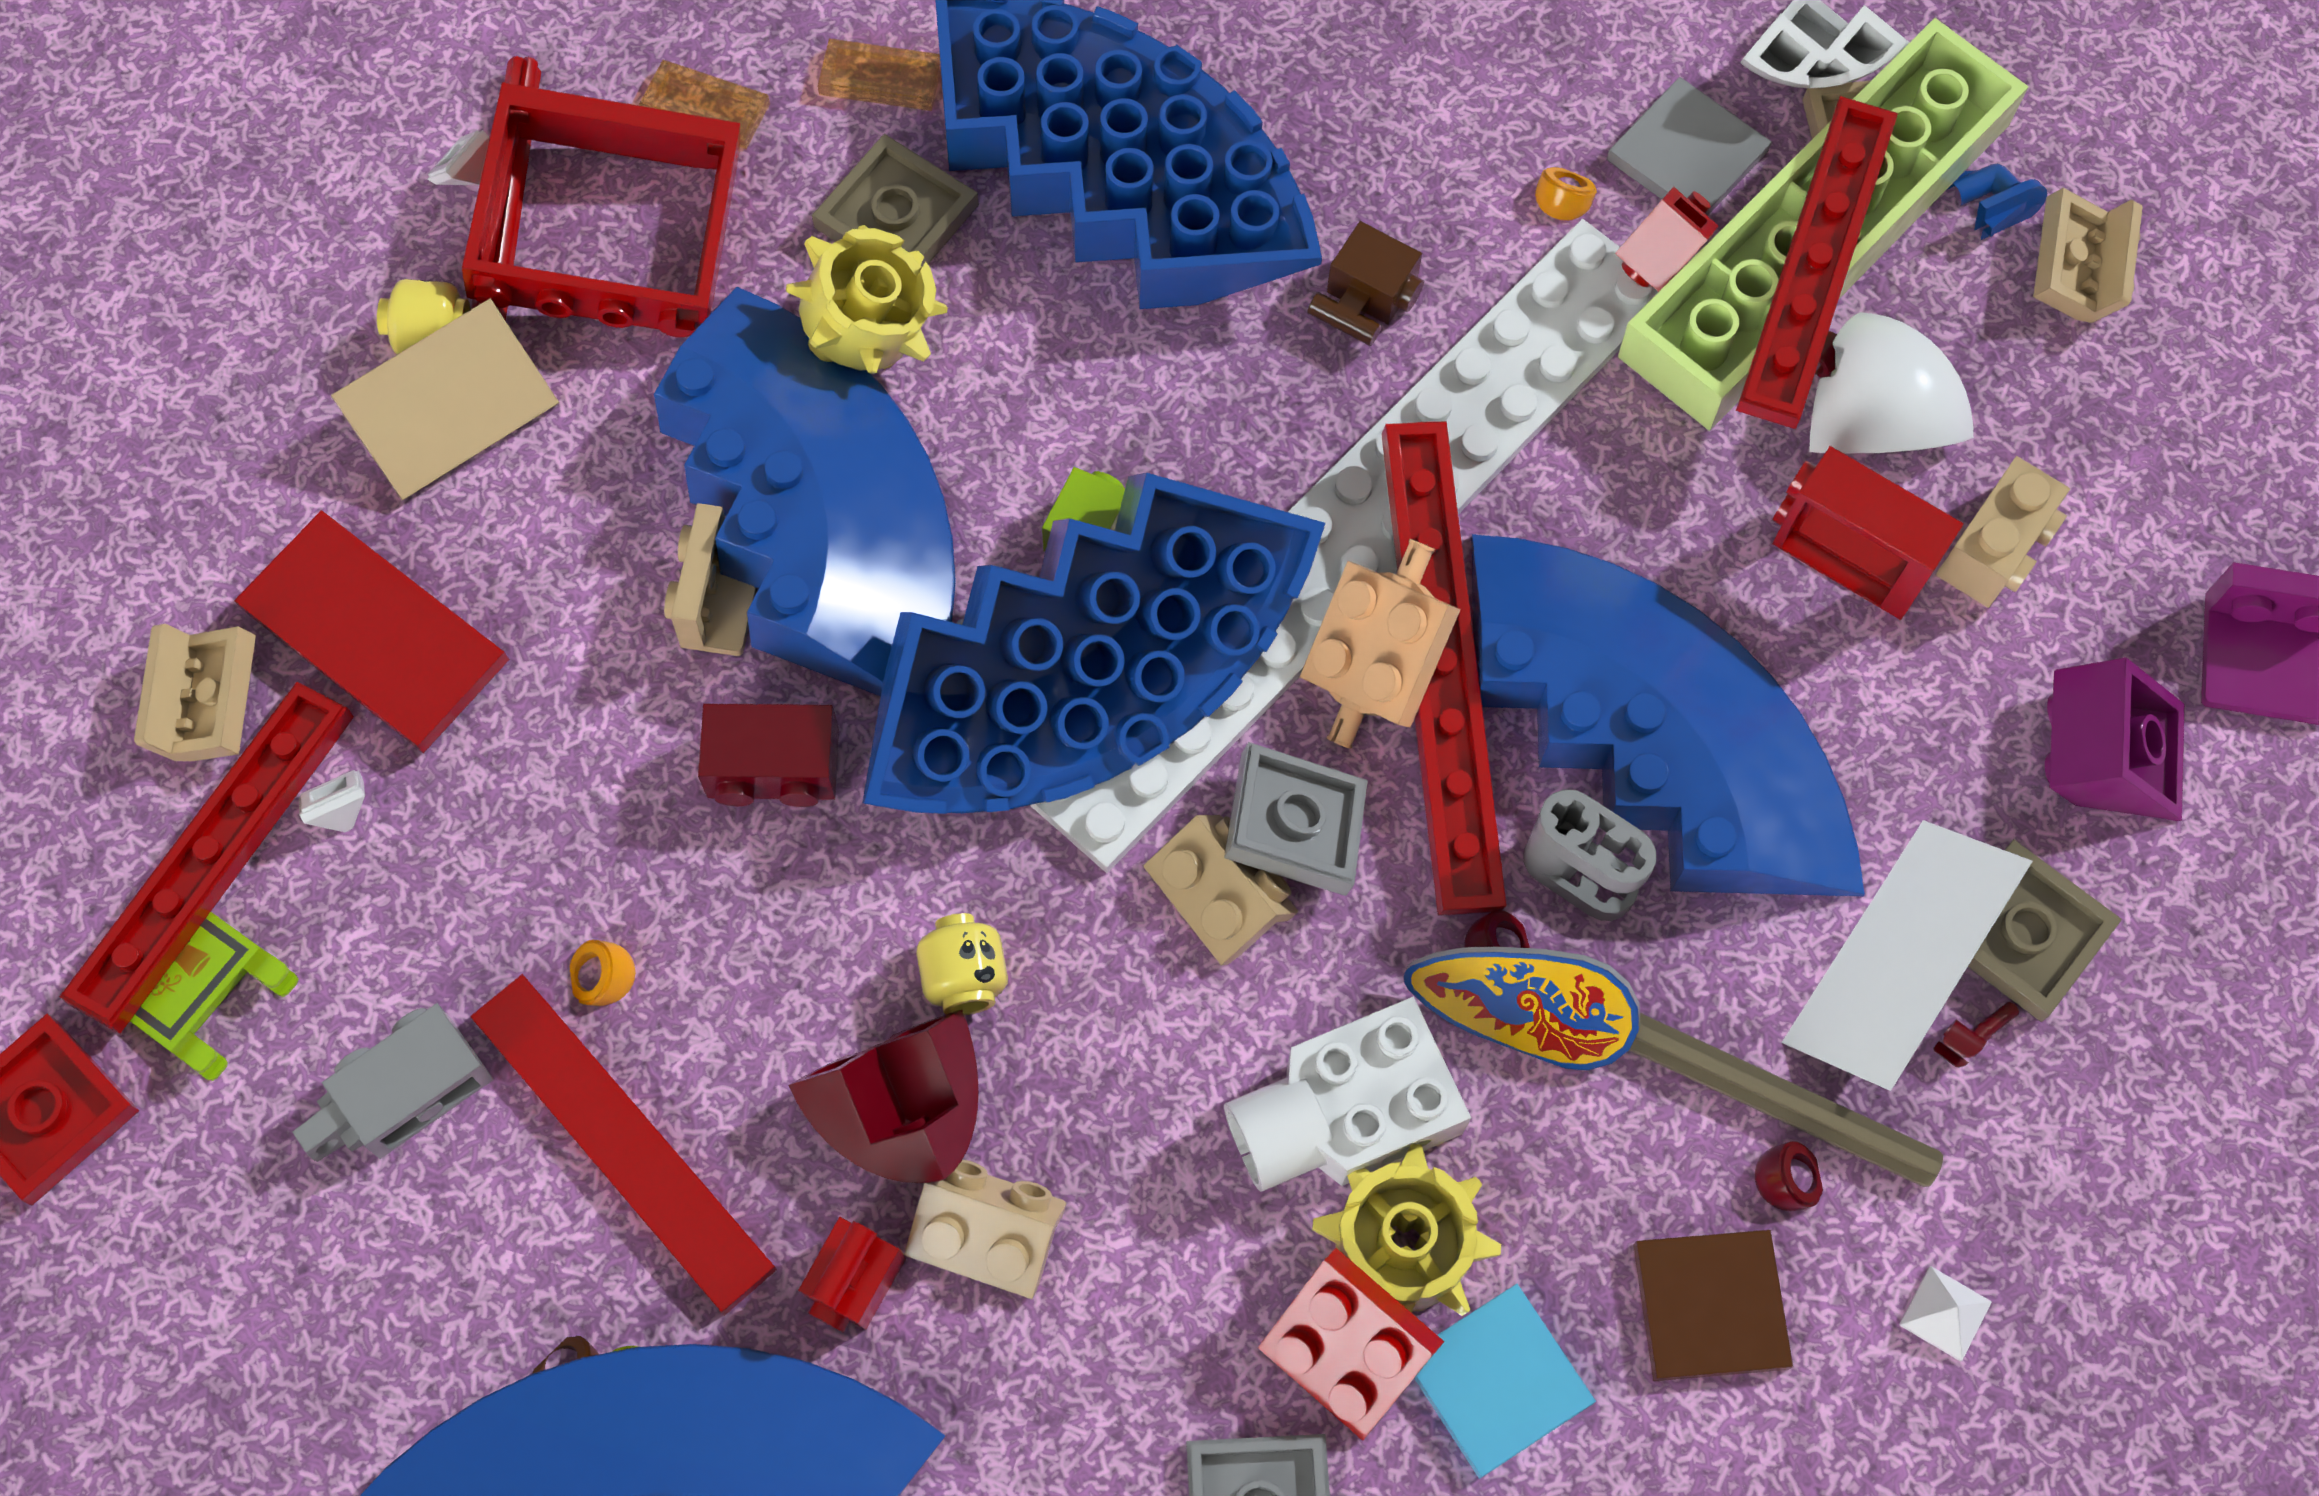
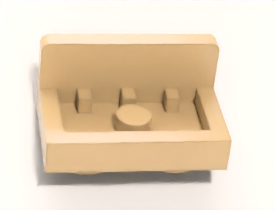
M2064 187L2047 196L2033 297L2075 320L2093 323L2128 306L2134 291V275L2143 206L2134 200H2129L2107 212Z
M697 503L692 526L683 525L680 532L678 560L683 562L679 582L670 581L664 605L665 618L672 619L681 648L740 656L744 652L749 630L747 611L758 588L720 574L715 537L725 520L723 508Z
M168 624L154 625L151 628L134 741L136 745L174 761H199L238 755L256 635L239 626L189 635Z
M1196 815L1143 867L1220 965H1228L1241 956L1275 923L1289 921L1298 913V910L1288 899L1291 895V890L1282 876L1224 858L1230 817Z
M962 1160L954 1172L945 1180L924 1183L904 1255L1033 1299L1043 1274L1055 1229L1063 1216L1066 1202L1053 1197L1051 1192L1042 1185L1029 1181L1011 1183L988 1175L987 1170L977 1163Z

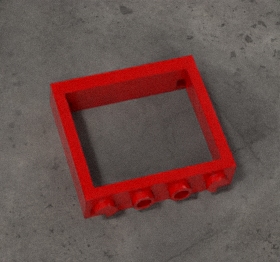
M502 82L462 264L466 298L477 300L480 303L491 298L497 308H506L510 305L535 309L553 318H566L572 315L597 319L603 324L615 328H626L634 325L658 329L672 337H689L712 311L740 153V123ZM519 138L693 168L716 170L694 295L494 263L493 260Z

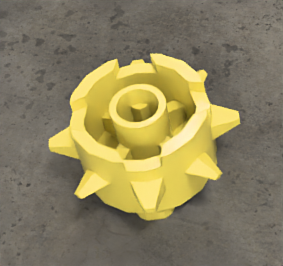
M861 225L858 229L846 232L842 239L832 244L813 236L805 241L804 245L814 269L808 280L786 284V292L800 298L798 311L803 330L809 337L808 346L820 360L835 362L856 370H867L868 373L875 374L878 369H886L893 366L900 360L903 354L923 362L931 355L921 327L928 317L947 313L948 307L935 300L936 286L931 268L926 261L921 267L924 256L919 251L908 252L901 246L905 240L898 235Z
M1419 1144L1410 1145L1402 1163H1390L1373 1172L1363 1168L1347 1175L1352 1192L1349 1194L1344 1210L1313 1218L1312 1230L1336 1243V1248L1411 1313L1423 1311L1439 1302L1461 1316L1468 1313L1470 1307L1461 1280L1473 1262L1497 1257L1501 1254V1244L1477 1231L1476 1228L1478 1218L1472 1201L1482 1186L1480 1180L1477 1177L1456 1182L1444 1170L1435 1167L1432 1170L1428 1169L1422 1145ZM1396 1226L1402 1233L1409 1232L1411 1229L1417 1231L1420 1235L1414 1246L1417 1250H1412L1408 1246L1402 1248L1397 1246L1392 1240L1396 1233L1393 1227Z

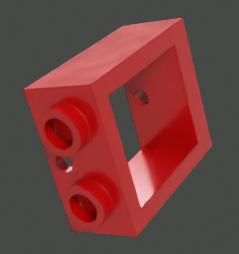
M1829 446L1817 466L1805 461L1786 491L1787 496L1772 521L1781 525L1772 544L1899 620H1902L1964 523Z

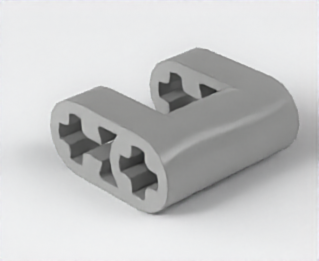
M1561 790L1553 793L1545 800L1524 848L1523 862L1528 873L1535 880L1589 916L1601 921H1613L1622 918L1632 908L1639 893V888L1647 882L1654 869L1656 849L1652 840L1643 831L1588 795L1577 790ZM1598 827L1607 832L1601 845L1592 842ZM1625 847L1632 850L1636 854L1632 863L1635 867L1628 866L1615 857L1613 853L1619 854ZM1577 871H1580L1605 889L1618 893L1624 899L1621 901L1618 898L1611 897L1606 903H1603L1595 897L1599 887L1585 876H1582L1577 887L1568 881Z

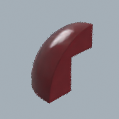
M962 1009L893 1034L883 1043L852 1055H845L788 1085L807 1120L839 1154L868 1172L899 1182L931 1183L945 1180L954 1172L965 1156L976 1125L979 1096L977 1063L969 1027Z

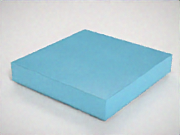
M1518 1283L1439 1333L1438 1336L1444 1343L1414 1378L1479 1479L1596 1402Z

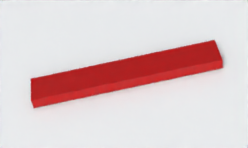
M1839 97L1736 411L1792 429L1797 428L1898 113L1846 97Z
M299 682L294 684L59 997L65 1003L121 1034L350 724L354 716L348 707Z
M523 974L470 1016L724 1316L777 1270Z

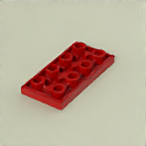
M322 510L234 600L244 612L423 754L510 660L502 649Z

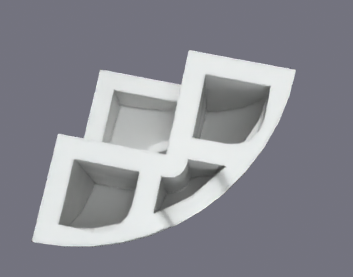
M1793 0L1740 63L1755 74L1778 84L1798 88H1826L1853 82L1873 73L1897 56L1910 42L1865 5L1847 23L1821 0Z
M1859 312L1844 324L1833 341L1835 370L1832 371L1830 377H1822L1818 382L1811 420L1809 452L1825 453L1829 446L1842 453L1901 452L1948 446L1974 438L1973 419L1966 390L1951 362L1930 339L1903 322L1878 314Z

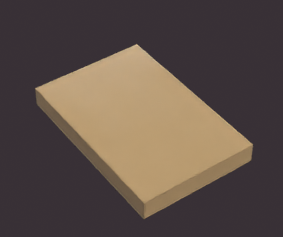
M491 298L331 395V398L402 501L559 403Z

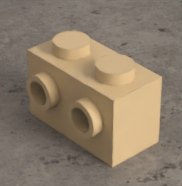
M2016 456L1935 575L1987 608L1991 606L2004 587L2016 592L2037 562L2026 554L2035 541L2046 547L2066 519L2067 515L2057 510V508L2071 488Z

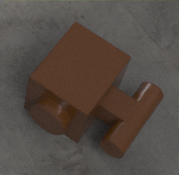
M1359 221L1330 264L1327 293L1340 299V301L1337 302L1317 292L1308 307L1307 313L1366 345L1372 346L1380 333L1382 325L1367 318L1364 314L1366 313L1389 325L1398 309L1409 312L1412 309L1424 285V280L1418 277L1423 253Z

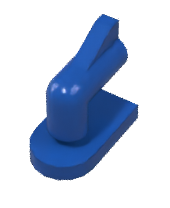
M1998 163L1990 164L1979 170L1964 171L1948 188L1957 187L1961 195L1960 206L1991 192L1994 194L1979 202L1974 231L1989 225V227L1982 230L1981 240L2029 219L2041 209L2047 197V189L2038 180L2030 179L2021 183L2005 166Z

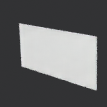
M1923 820L1781 1043L1891 1091L2033 861Z

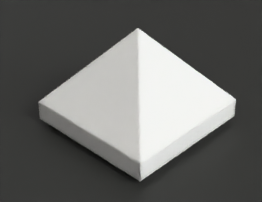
M477 130L460 137L428 173L429 177L427 180L436 185H480L489 136L483 130Z
M352 770L301 793L299 797V815L303 823L341 832L353 829L365 797L364 781L360 771Z
M1930 1266L1899 1325L1955 1359L1962 1361L1992 1302Z

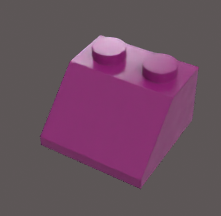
M2127 657L2054 670L2053 694L2049 696L2047 702V713L2052 725L2051 752L2045 758V774L2049 782V788L2075 806L2182 821L2185 704Z

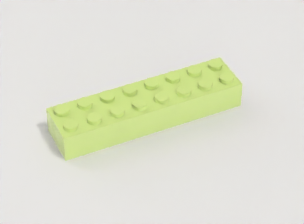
M1936 18L1852 99L1896 112L1898 115L1839 299L2009 127L2029 87ZM1830 122L1627 324L1618 358L1709 431L1739 402Z

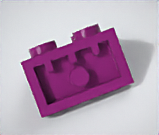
M2233 562L2205 593L2201 703L2205 707L2319 725V576Z

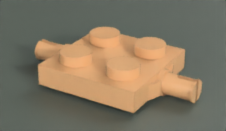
M1410 539L1396 574L1391 572L1377 573L1362 565L1347 561L1300 674V678L1327 690L1337 702L1342 704L1331 731L1327 735L1328 740L1351 749L1365 714L1381 716L1397 725L1411 728L1460 612V609L1434 598L1426 587L1420 584L1431 555L1435 551L1434 548Z

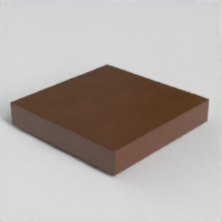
M1771 1230L1641 1240L1633 1244L1653 1381L1789 1370L1793 1367Z

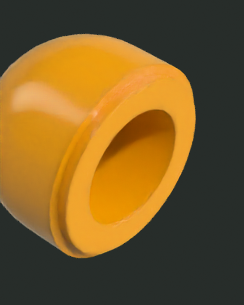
M1550 167L1542 171L1535 190L1537 204L1547 215L1559 220H1573L1583 216L1590 209L1597 189L1594 183L1586 177L1563 168ZM1559 178H1573L1579 182L1581 187L1564 183Z
M588 940L584 942L574 953L569 965L572 993L579 1000V1003L584 1005L604 1006L619 1001L630 991L636 975L635 964L631 955L620 945L608 941ZM598 956L601 963L600 979L597 985L588 991L579 983L578 974L581 967L588 960Z

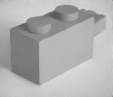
M436 1003L429 1009H416L403 1016L393 1026L392 1034L371 1049L368 1047L360 1048L345 1056L336 1065L335 1073L321 1082L327 1090V1093L317 1101L321 1110L292 1133L308 1157L310 1156L317 1162L344 1145L351 1152L364 1145L381 1159L494 1079L453 1020Z

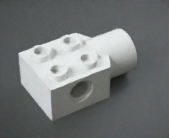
M1414 996L1291 1047L1286 1078L1224 1104L1228 1126L1240 1154L1250 1152V1154L1243 1156L1242 1159L1253 1183L1260 1192L1316 1168L1321 1169L1341 1186L1349 1183L1347 1175L1356 1170L1365 1168L1373 1172L1387 1164L1402 1161L1412 1144L1422 1145L1423 1151L1463 1135L1471 1120L1468 1109Z

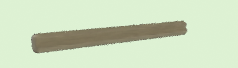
M1640 1013V1028L1629 1051L1922 1187H1930L1938 1176L1943 1163V1154L1939 1150Z

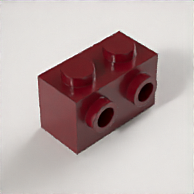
M703 704L698 778L707 798L715 799L716 802L723 805L736 807L750 805L754 802V799H780L781 803L793 807H810L818 804L819 800H835L839 726L833 705Z

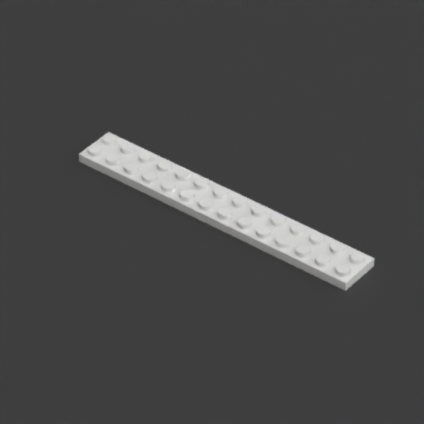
M1582 219L1288 511L1292 514L1325 523L1310 573L1298 598L1293 599L1286 616L1276 630L1278 635L1267 652H1262L1258 660L1241 679L1243 681L1241 685L1209 717H1204L1191 730L1169 745L1170 748L1140 766L1134 764L1131 769L1068 798L1048 803L1041 802L1030 806L1102 870L1108 873L1300 677L1347 561L1362 565L1377 573H1397L1381 436L1385 424L1447 421L1459 515L1620 350L1628 322L1658 293L1651 285L1647 288L1634 282L1625 273L1621 265L1623 261L1615 254L1620 247Z

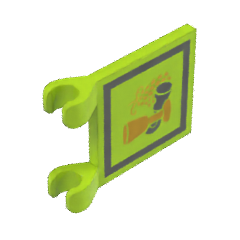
M210 912L130 1022L207 1080L214 1081L226 1069L228 1062L226 1058L194 1035L247 972L282 997H285L293 990L299 979L283 962Z

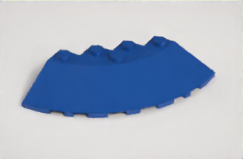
M935 0L949 171L1007 167L1012 217L1070 213L1075 263L1134 259L1139 309L1201 305L1321 265L1322 254L1314 218L1305 194L1300 193L1299 187L1289 171L1290 162L1282 148L1277 149L1262 129L1263 121L1254 109L1235 90L1229 93L1224 86L1203 71L1202 62L1177 44L1168 47L1157 39L1138 31L1137 22L1098 6L1094 12L1064 4V0Z
M736 287L680 346L657 387L654 398L660 433L694 446L684 464L690 503L695 505L697 503L714 505L723 508L726 518L715 537L720 574L759 589L747 611L751 647L881 697L885 670L900 612H915L950 622L953 619L956 582L953 536L942 490L929 456L909 420L885 388L867 370H856L835 362L820 360L809 349V337L803 330L800 317L778 304Z
M1147 472L1131 475L1127 479L1115 531L1070 518L1053 521L1039 577L994 565L977 566L962 625L915 612H900L883 680L862 803L915 813L964 814L1009 811L1010 809L1041 802L1048 803L1068 798L1131 769L1134 764L1140 766L1170 748L1169 745L1191 730L1204 717H1209L1241 685L1243 682L1241 679L1258 660L1262 652H1267L1278 635L1276 630L1286 616L1293 599L1298 598L1310 573L1325 523Z
M1472 534L1473 638L1482 707L1537 709L1539 768L1602 769L1604 807L1640 830L1668 831L1670 891L1860 897L1865 895L1857 841L1845 799L1828 759L1794 703L1774 677L1737 639L1699 609L1667 589L1614 563L1569 548L1531 540Z
M700 1344L635 1347L587 1356L526 1376L478 1399L430 1430L388 1465L360 1496H900L946 1435L903 1404L877 1390L869 1388L850 1377L803 1360L739 1347Z

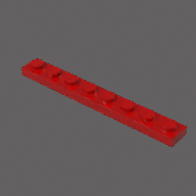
M1447 421L1385 424L1381 436L1397 571L1410 539L1434 548L1435 551L1431 555L1420 584L1425 586L1434 598L1460 609L1415 716L1437 914L1441 916L1503 910L1507 904Z

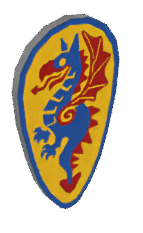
M1463 947L1435 952L1413 960L1408 964L1404 973V984L1407 989L1427 1008L1447 1022L1475 1036L1565 1069L1591 1070L1612 1064L1630 1050L1640 1028V1003L1630 983L1610 965L1586 955L1535 948Z

